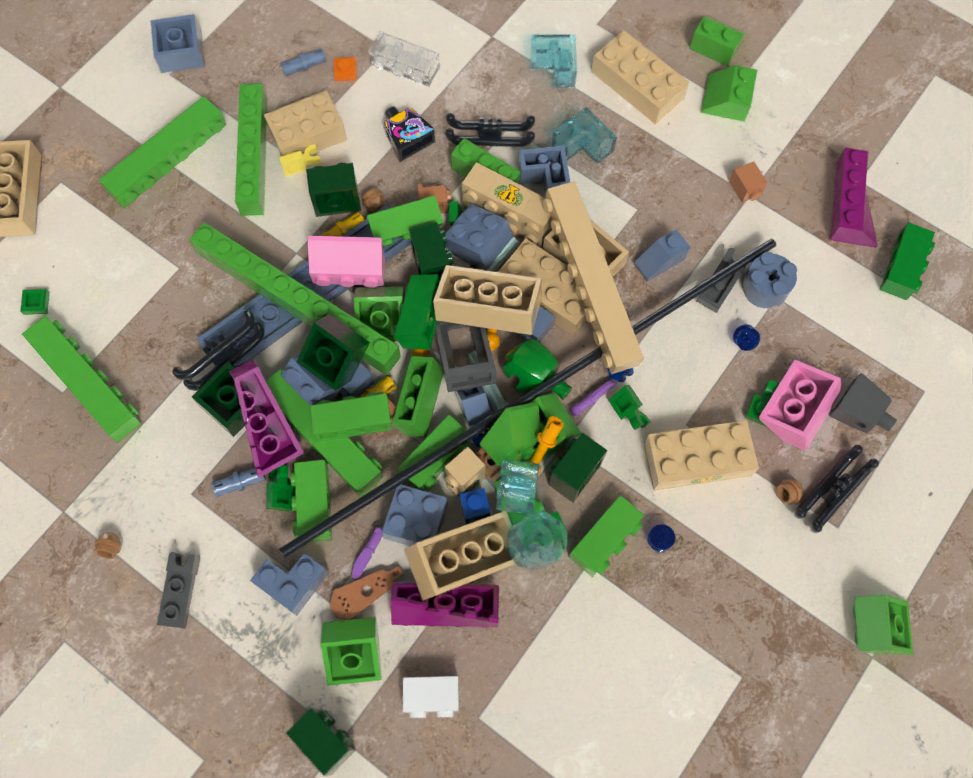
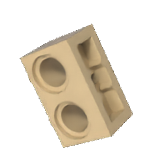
M469 447L445 466L446 476L444 478L447 481L445 483L447 488L454 495L457 493L462 494L472 491L485 479V464Z

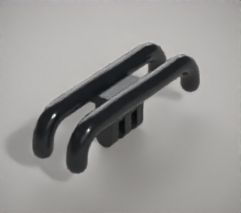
M448 113L446 116V121L452 128L479 131V137L457 136L454 134L453 129H447L445 132L447 140L456 145H459L463 138L477 146L524 147L530 145L535 138L533 131H528L523 138L501 137V131L522 132L531 129L535 124V117L532 115L528 116L526 121L522 123L502 122V118H497V122H493V118H488V122H485L484 118H479V122L459 121L455 119L453 113Z
M244 311L243 318L245 322L228 338H225L221 333L218 336L221 341L219 344L212 340L210 342L213 346L212 350L205 346L202 348L206 354L203 358L187 370L174 367L172 370L173 375L179 380H184L183 384L189 390H199L224 364L229 362L233 366L262 341L265 332L263 325L260 322H255L251 311ZM254 329V335L235 350L233 346ZM211 363L216 366L197 381L191 379Z
M853 446L795 510V517L802 519L820 497L829 503L811 524L810 529L813 533L822 531L823 526L865 478L879 466V461L873 458L864 464L853 477L848 474H843L839 477L863 452L862 446Z

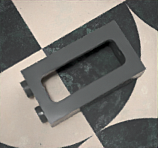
M437 321L435 334L447 391L453 392L496 384V368L486 328ZM469 327L472 331L479 363L455 368L448 331Z

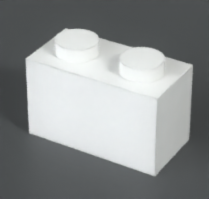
M458 676L403 678V712L409 713L410 718H426L427 712H437L438 718L453 717V712H459Z

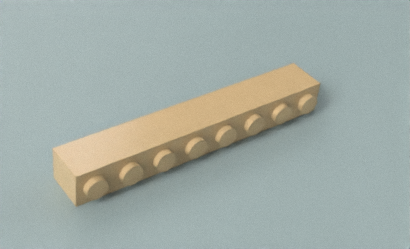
M575 181L547 189L543 199V206L546 213H550L552 218L551 227L554 234H558L560 239L559 247L561 254L566 256L568 260L569 275L576 281L577 296L580 300H583L586 307L585 316L594 328L593 337L596 344L600 345L602 349L604 366L609 368L611 374L639 366L644 360V356Z

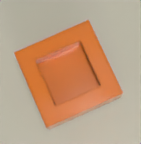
M356 57L334 58L335 81H357Z

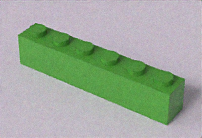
M262 83L240 84L235 203L241 216L264 215L267 132L264 114L267 113V97Z
M204 96L201 97L98 181L104 190L124 209L127 205L133 203L143 192L153 187L164 175L169 174L181 161L186 160L197 148L203 146L214 134L219 133L226 123L221 111Z
M44 316L23 332V337L106 433L117 443L141 425V422L136 418L139 414L138 411L130 403L125 405L121 401L124 397L123 394L115 386L110 388L106 384L109 379L100 369L95 371L91 367L95 364L86 353L81 355L77 351L80 348L79 344L71 336L66 338L63 335L66 332L64 327L57 320L52 323L47 316Z
M281 369L277 371L266 383L287 422L359 497L364 496L383 478L380 471L382 469L380 463L374 457L369 459L363 453L366 450L357 440L352 442L346 437L317 442L313 433L310 405L281 376L283 371Z

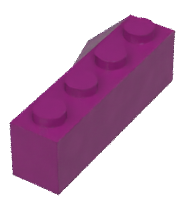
M845 147L836 162L830 240L877 248L878 244L866 192L868 151Z
M251 360L231 370L229 373L234 380L257 476L260 478L302 455L304 452L255 362Z
M393 583L391 625L498 627L499 585L464 584L423 600L417 583Z

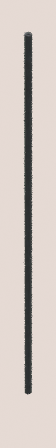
M769 239L633 325L632 328L635 336L748 265L763 253L776 247L775 240ZM601 347L593 350L279 549L284 558L492 427L506 408L530 403L538 396H541L598 360L603 354Z

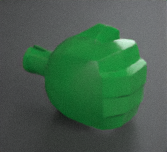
M529 339L508 351L505 356L503 374L507 378H510L512 375L518 376L520 382L516 385L515 389L519 393L532 390L554 376L560 364L546 347L535 339ZM563 381L550 390L564 400L573 387Z

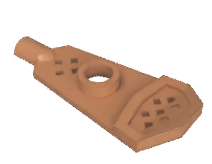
M397 566L390 571L381 569L333 590L330 607L336 618L351 620L393 587V581L404 575L400 567ZM366 586L372 588V593L369 596H365L362 593L363 588Z

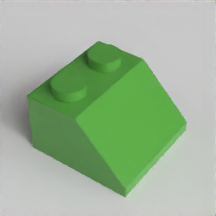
M704 16L694 32L690 50L729 66L747 33L710 16Z
M735 65L710 74L701 113L745 122L752 103L757 69Z
M404 286L356 288L353 297L355 318L390 341H398L394 336V328L398 324L400 307L404 303Z
M555 393L538 396L531 402H536L539 405L540 432L545 428L550 416L558 417L564 423L556 438L557 443L555 447L547 449L542 461L565 448L573 437L577 438L581 435V432Z
M533 402L506 408L480 442L482 448L498 466L508 463L514 464L519 460H528L533 456L535 448L539 444L537 440V435L540 433L539 405Z
M888 595L854 597L853 615L857 624L855 641L860 652L914 655L908 601Z
M376 617L322 623L320 644L328 686L381 680L380 647Z

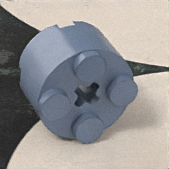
M771 252L763 253L752 262L743 278L742 287L746 293V298L753 305L760 308L781 305L796 284L797 267L781 255Z

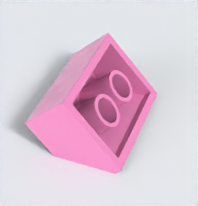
M308 236L309 274L313 284L319 286L340 284L344 287L364 285L370 288L384 286L386 258L382 238Z
M794 360L759 416V420L782 441L806 451L841 393V378Z

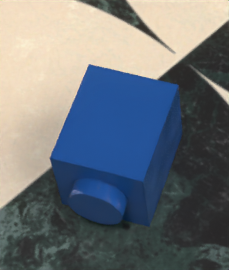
M484 488L459 494L466 525L491 516Z

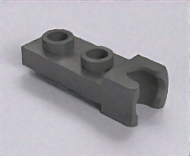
M733 248L728 249L713 275L735 262L732 258ZM746 266L700 294L696 302L717 313Z
M174 552L169 554L166 566L167 575L157 625L186 629L195 577L199 569V556L190 554L186 564L182 566L180 554Z

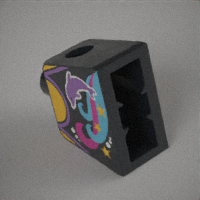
M392 106L386 110L385 116L388 119L384 122L385 134L399 162L435 143V129L412 108L399 112L395 106Z

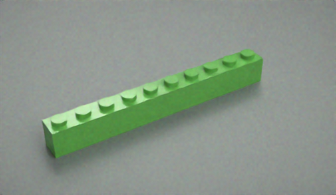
M205 222L189 239L198 255L310 327L313 326L315 321L330 314L370 342L362 360L386 376L401 358L400 349L397 344Z

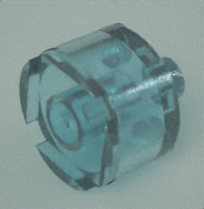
M503 459L501 481L498 483L496 496L497 510L532 516L540 464Z
M535 511L527 514L512 525L508 531L507 548L517 566L531 570L541 569L556 562L561 557L567 546V532L563 523L551 516L550 513ZM534 539H539L540 544L536 543Z

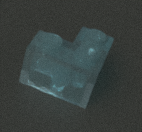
M575 34L531 35V70H552L553 88H575L577 76Z
M585 107L553 131L551 147L564 146L567 161L583 149L598 164L614 152L617 136L595 114Z

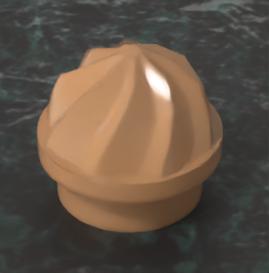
M374 188L361 196L364 201L362 204L370 212H377L384 206V195L382 192L379 193L377 188Z
M786 479L781 482L776 491L781 502L784 504H795L800 501L804 489L800 482Z
M112 532L102 534L94 543L96 547L94 550L95 554L102 558L113 559L121 550L120 538Z

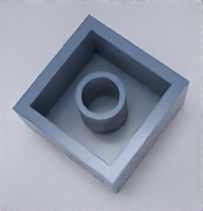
M195 14L150 20L153 55L161 73L205 67L202 35Z
M472 203L468 205L445 233L446 245L452 255L486 271L513 238L507 219Z
M400 484L396 487L382 530L384 539L412 546L415 543L439 535L448 506L447 497Z

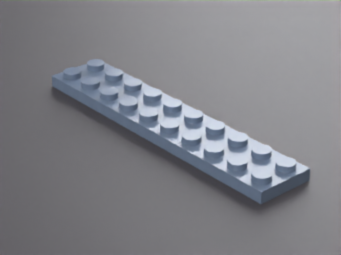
M387 204L377 212L390 209L391 207ZM367 219L342 237L372 238ZM402 237L394 240L395 244L383 247L386 262L411 245V239L404 241ZM309 260L288 274V276L329 302H332L351 288L341 286L340 284H330L329 286L313 284L309 274ZM259 294L198 337L197 341L203 348L207 346L212 350L213 346L210 342L215 340L219 344L221 341L218 336L221 333L225 338H228L244 324V311H251L255 322H260L265 330L264 337L253 350L233 365V367L237 368L300 325L302 321ZM254 329L237 342L233 348L237 350L254 335Z

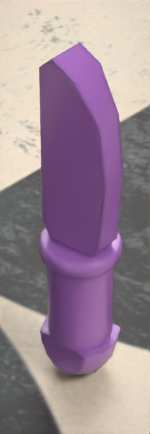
M610 380L591 395L587 394L584 399L572 406L571 414L574 416L580 415L589 406L594 405L596 400L611 390L616 383Z
M379 526L373 530L368 543L363 547L364 550L355 561L352 569V577L355 581L360 579L372 557V553L375 554V549L383 537V527Z

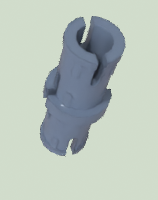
M319 48L304 55L303 53L298 54V57L280 64L287 77L302 70L308 71L310 67L326 62V58L322 48Z
M252 468L241 473L238 471L233 472L232 476L213 481L211 485L214 487L212 489L215 496L219 497L235 490L243 491L244 487L266 481L265 476L258 478L256 468Z

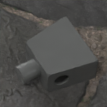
M862 373L852 381L829 415L864 433H868L876 424L889 431L897 421L896 418L885 412L892 401L891 398Z

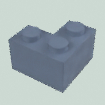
M564 146L519 150L518 170L521 172V185L543 182L546 195L547 189L570 183Z
M303 553L288 574L266 559L250 581L297 616L328 576L329 572L307 554Z

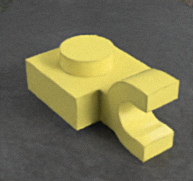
M315 144L308 146L304 154L300 150L279 157L286 177L306 171V166L322 163L319 155L311 156L318 153Z

